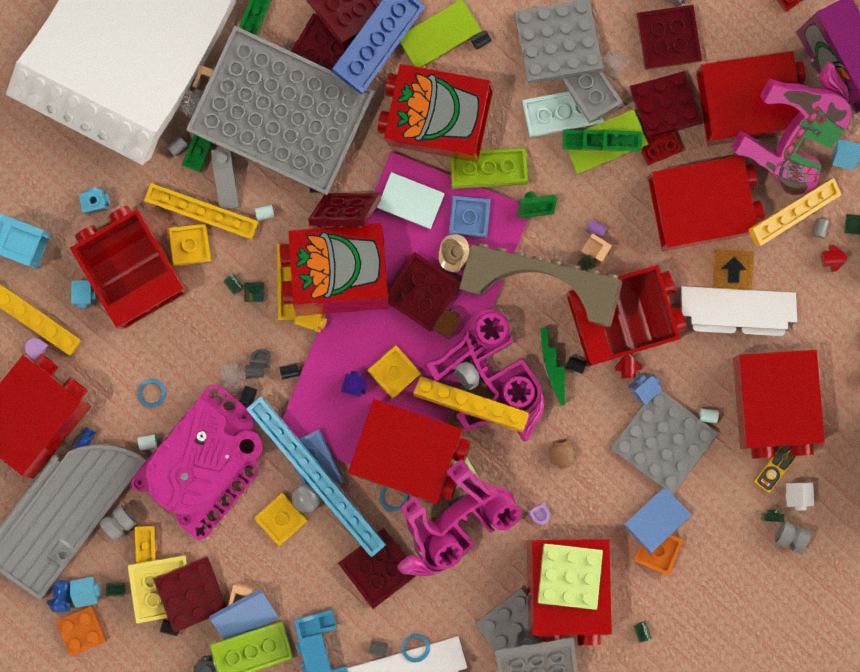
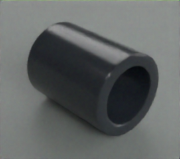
M486 30L470 38L476 50L492 42Z
M570 356L566 369L583 374L587 361Z
M297 363L280 367L282 380L299 376Z
M245 385L239 402L247 405L253 404L258 390Z
M163 620L160 632L178 636L179 631L173 633L169 620Z

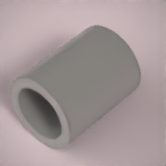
M179 135L167 145V148L176 156L188 145Z
M816 218L812 236L825 239L829 221Z

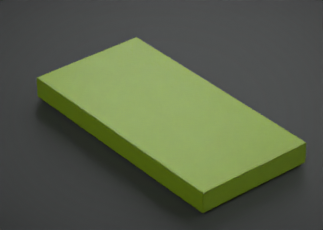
M459 0L407 31L399 43L413 66L422 68L482 31L464 1Z
M634 109L586 129L642 132L641 148L648 146ZM567 150L577 175L633 152Z
M526 148L481 150L478 163L450 157L452 189L528 185L529 183Z
M283 621L209 645L216 672H255L294 658Z

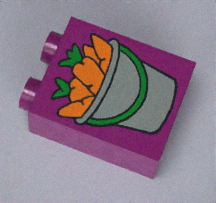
M839 0L817 11L796 33L810 59L813 58L814 62L812 63L818 74H820L827 62L834 64L838 74L847 85L849 92L848 104L857 114L860 112V11L854 0Z

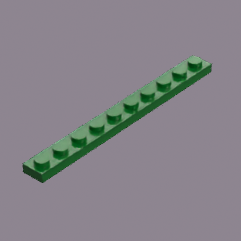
M250 0L239 28L257 36L272 0ZM194 135L182 166L200 173L212 143Z

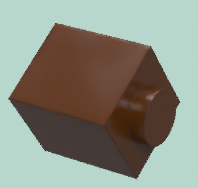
M452 308L449 311L445 309L433 329L449 339L462 320L459 318L460 314Z

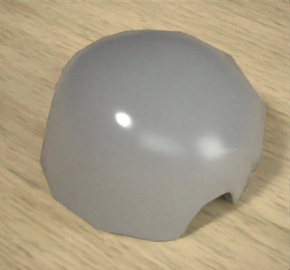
M462 362L452 369L456 370L453 375L459 377L464 388L473 390L478 386L479 372L471 363Z
M301 484L293 491L292 503L296 510L302 513H310L320 505L321 497L310 484Z

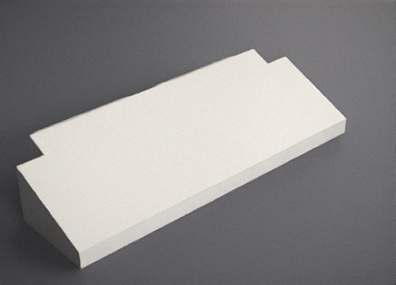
M681 286L680 309L684 317H690V325H693L694 331L734 333L736 327H742L744 334L783 336L785 330H788V322L797 323L796 293Z
M459 636L429 644V654L420 662H410L400 652L348 667L347 670L348 672H458L459 670L466 669L467 664ZM426 645L407 650L406 653L412 658L421 657L425 653Z

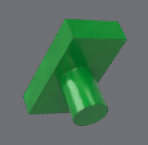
M529 191L525 194V199L519 200L516 213L519 219L552 215L555 211L557 198L555 195L537 197L533 191Z

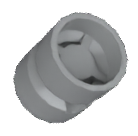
M120 505L113 511V516L108 515L100 521L103 530L114 541L123 536L124 530L129 531L137 524L132 514L123 505Z
M783 521L777 532L775 544L785 548L790 546V550L802 554L809 542L811 533L801 527L796 529L794 524Z

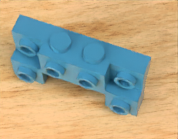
M333 609L294 619L299 640L296 643L298 654H302L304 660L301 662L303 672H348L347 665L331 669L323 632L337 629Z

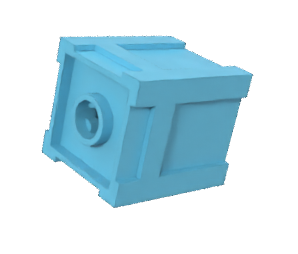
M0 214V255L34 269H37L38 266L41 267L42 265L39 263L47 242L52 240L50 238L51 234Z

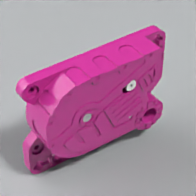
M211 384L204 390L131 480L134 490L138 492L149 491L154 501H157L165 510L176 513L179 526L198 540L205 539L256 478L258 474L257 458L262 452L263 446L260 435L254 430L253 417L246 410L247 407L218 384ZM212 388L214 390L215 388H218L219 390L217 393L221 397L223 393L227 396L222 399L220 404H218L217 401L219 400V398L216 396L210 397L209 395L211 394V392L209 391V389ZM228 399L233 400L235 403L232 410H226L223 406L224 402ZM243 439H250L254 442V447L249 451L242 450L239 445ZM250 465L255 468V473L252 476L245 475L244 468ZM236 480L241 481L243 484L242 489L239 491H235L232 488V483ZM224 495L229 496L231 499L230 504L227 506L221 505L219 502L220 497ZM211 510H215L218 513V518L214 521L209 520L207 517L208 512ZM204 518L205 521L212 526L209 528V526L207 525L204 528V535L202 533L197 535L196 527L198 526L199 528H201L203 526L204 522L201 520Z

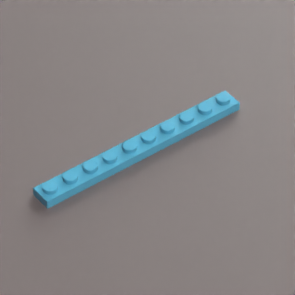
M263 396L246 409L366 552L372 557L387 544Z

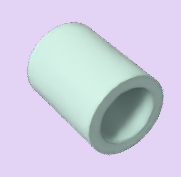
M272 204L255 208L258 221L275 218Z
M700 408L699 419L701 422H718V410Z
M155 434L138 437L140 451L158 447Z

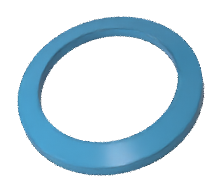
M149 379L139 386L138 398L145 406L156 407L164 401L166 390L160 381ZM148 383H156L162 390L160 400L153 404L145 402L141 395L142 388Z
M383 487L380 492L382 506L389 511L400 510V507L407 502L408 495L404 494V501L400 506L395 508L389 507L383 499L384 492L388 488Z
M410 635L402 644L403 656L410 662L424 660L430 651L429 642L422 635ZM420 638L425 642L426 650L421 657L412 658L407 655L405 646L410 639Z

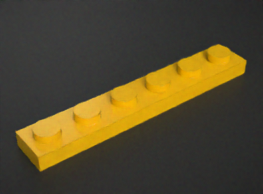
M830 178L808 193H805L749 228L748 230L756 247L762 246L839 197L841 192L835 179Z
M150 183L144 199L147 203L253 240L259 224L256 220Z
M0 284V308L66 354L72 356L82 340Z
M420 377L414 391V396L522 433L529 418L528 412L424 377Z

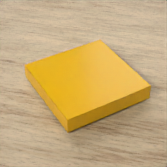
M206 223L168 228L173 267L211 262Z
M396 345L367 370L392 399L421 375L419 370Z
M283 492L254 517L255 521L279 547L308 521L300 511L296 510L293 503Z

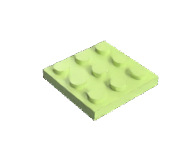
M543 544L537 603L597 610L603 550Z

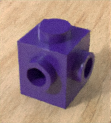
M351 371L350 374L346 373L341 392L361 397V394H365L368 383H365L362 373Z

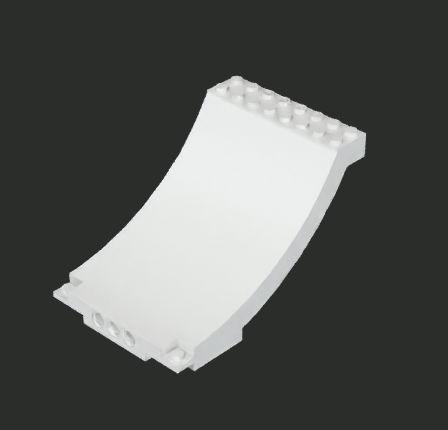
M59 0L34 40L20 59L16 61L6 95L144 165L152 158L159 137L194 83L200 65L203 66L237 0Z

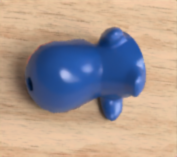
M67 580L56 581L52 587L54 600H47V604L52 612L71 611L69 603L71 599L70 582Z

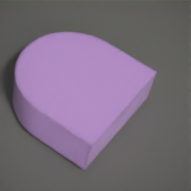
M32 338L27 341L25 351L36 360L40 353L44 354L49 345L41 339Z
M545 502L528 511L533 522L538 525H544L550 520V511Z

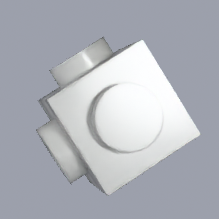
M813 482L786 483L785 498L787 507H795V510H807V506H814Z

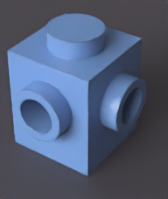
M645 372L637 375L634 382L628 386V389L637 401L645 405L662 391V388L659 386V379L654 374L650 375Z

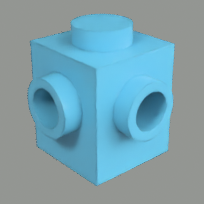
M838 139L832 152V166L855 170L857 163H860V144Z
M98 187L87 189L88 192L79 194L82 213L85 215L108 210V205H110L108 193L105 194L102 189L99 190Z
M88 280L71 281V304L77 305V308L86 309L89 308V305H94V300H97V294Z
M94 577L70 581V597L75 608L98 604V595H101V588L99 583L96 584Z

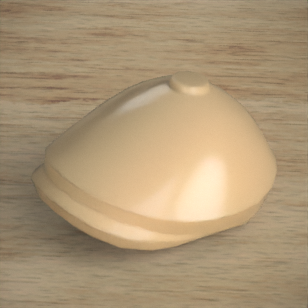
M451 234L446 236L440 244L439 262L445 270L453 273L458 272L468 259L469 245L463 236Z

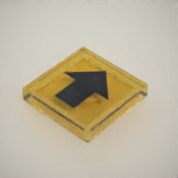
M714 250L713 288L752 290L754 252Z

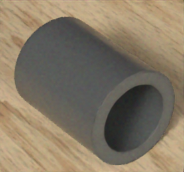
M245 365L246 379L264 377L263 368Z
M372 640L369 654L386 657L388 644Z

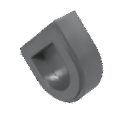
M266 349L254 351L249 361L250 366L269 368L271 363L270 352Z

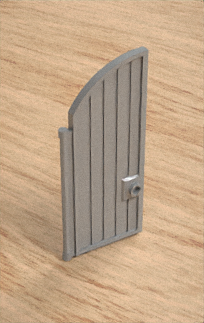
M92 444L71 449L61 461H59V457L53 454L49 462L0 525V573L41 600L146 461V458L129 449L109 444Z

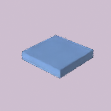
M452 196L449 234L487 238L491 199Z

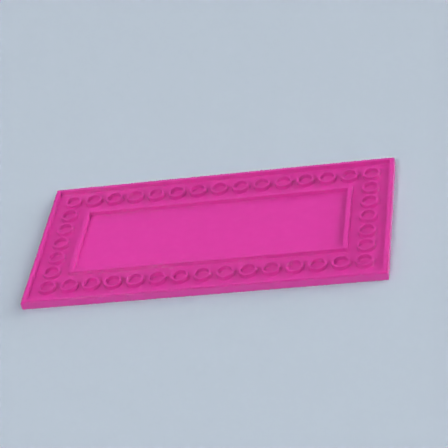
M390 152L374 193H380V197H382L392 172L443 192L445 195L431 230L376 207L367 224L382 223L388 290L414 252L459 282L462 281L466 263L458 272L453 273L445 270L439 262L440 244L446 236L450 235L452 196L491 199L487 238L463 236L468 242L469 251L471 244L477 246L478 243L489 245V249L496 250V247L506 249L507 253L514 254L528 218L519 219L516 215L519 202L482 187L452 189L451 175ZM504 279L489 288L483 296L467 293L460 289L457 291L446 309L449 311L452 308L460 314L459 318L462 320L449 339L434 329L431 332L426 330L390 305L389 309L326 314V325L316 335L282 420L298 439L320 429L333 458L351 464L373 399L447 423L452 409L414 396L415 388L420 377L434 381L425 364L442 357L448 349L454 347L462 339L478 313L493 308ZM396 345L419 370L421 375L392 399L367 370ZM469 355L468 357H466V358H465L463 361H461L460 363H462V362H469V363H471V357H470V355ZM452 369L436 381L460 389L462 385L459 377L453 375L456 370ZM351 371L362 373V378H365V383H368L365 394H361V397L341 392L346 373L350 374Z

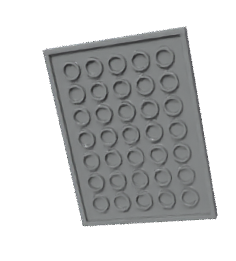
M234 25L186 131L327 196L375 91L367 87L363 94L360 95L331 72V70Z

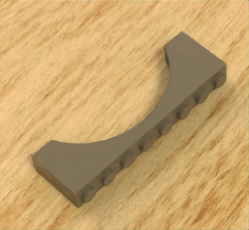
M478 243L477 246L471 244L460 290L483 296L489 288L506 277L527 272L548 274L566 282L577 293L587 312L588 321L611 328L623 283L618 279L617 275L607 273L606 276L599 275V271L588 269L586 272L580 270L581 267L569 264V267L562 266L561 262L551 260L548 263L543 261L544 258L532 256L531 259L525 257L526 254L514 251V254H510L503 248L496 247V250L489 249V245Z

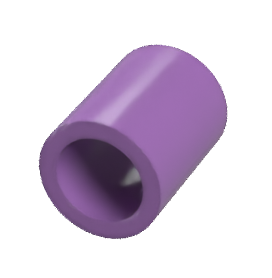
M591 220L586 232L602 238L607 227Z

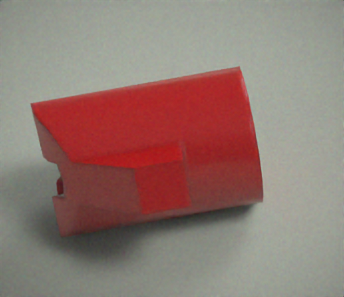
M834 244L829 245V251L821 252L822 266H830L831 272L838 271L847 261L846 253Z
M630 355L622 357L615 366V371H621V379L635 378L637 376L636 370H642V365Z

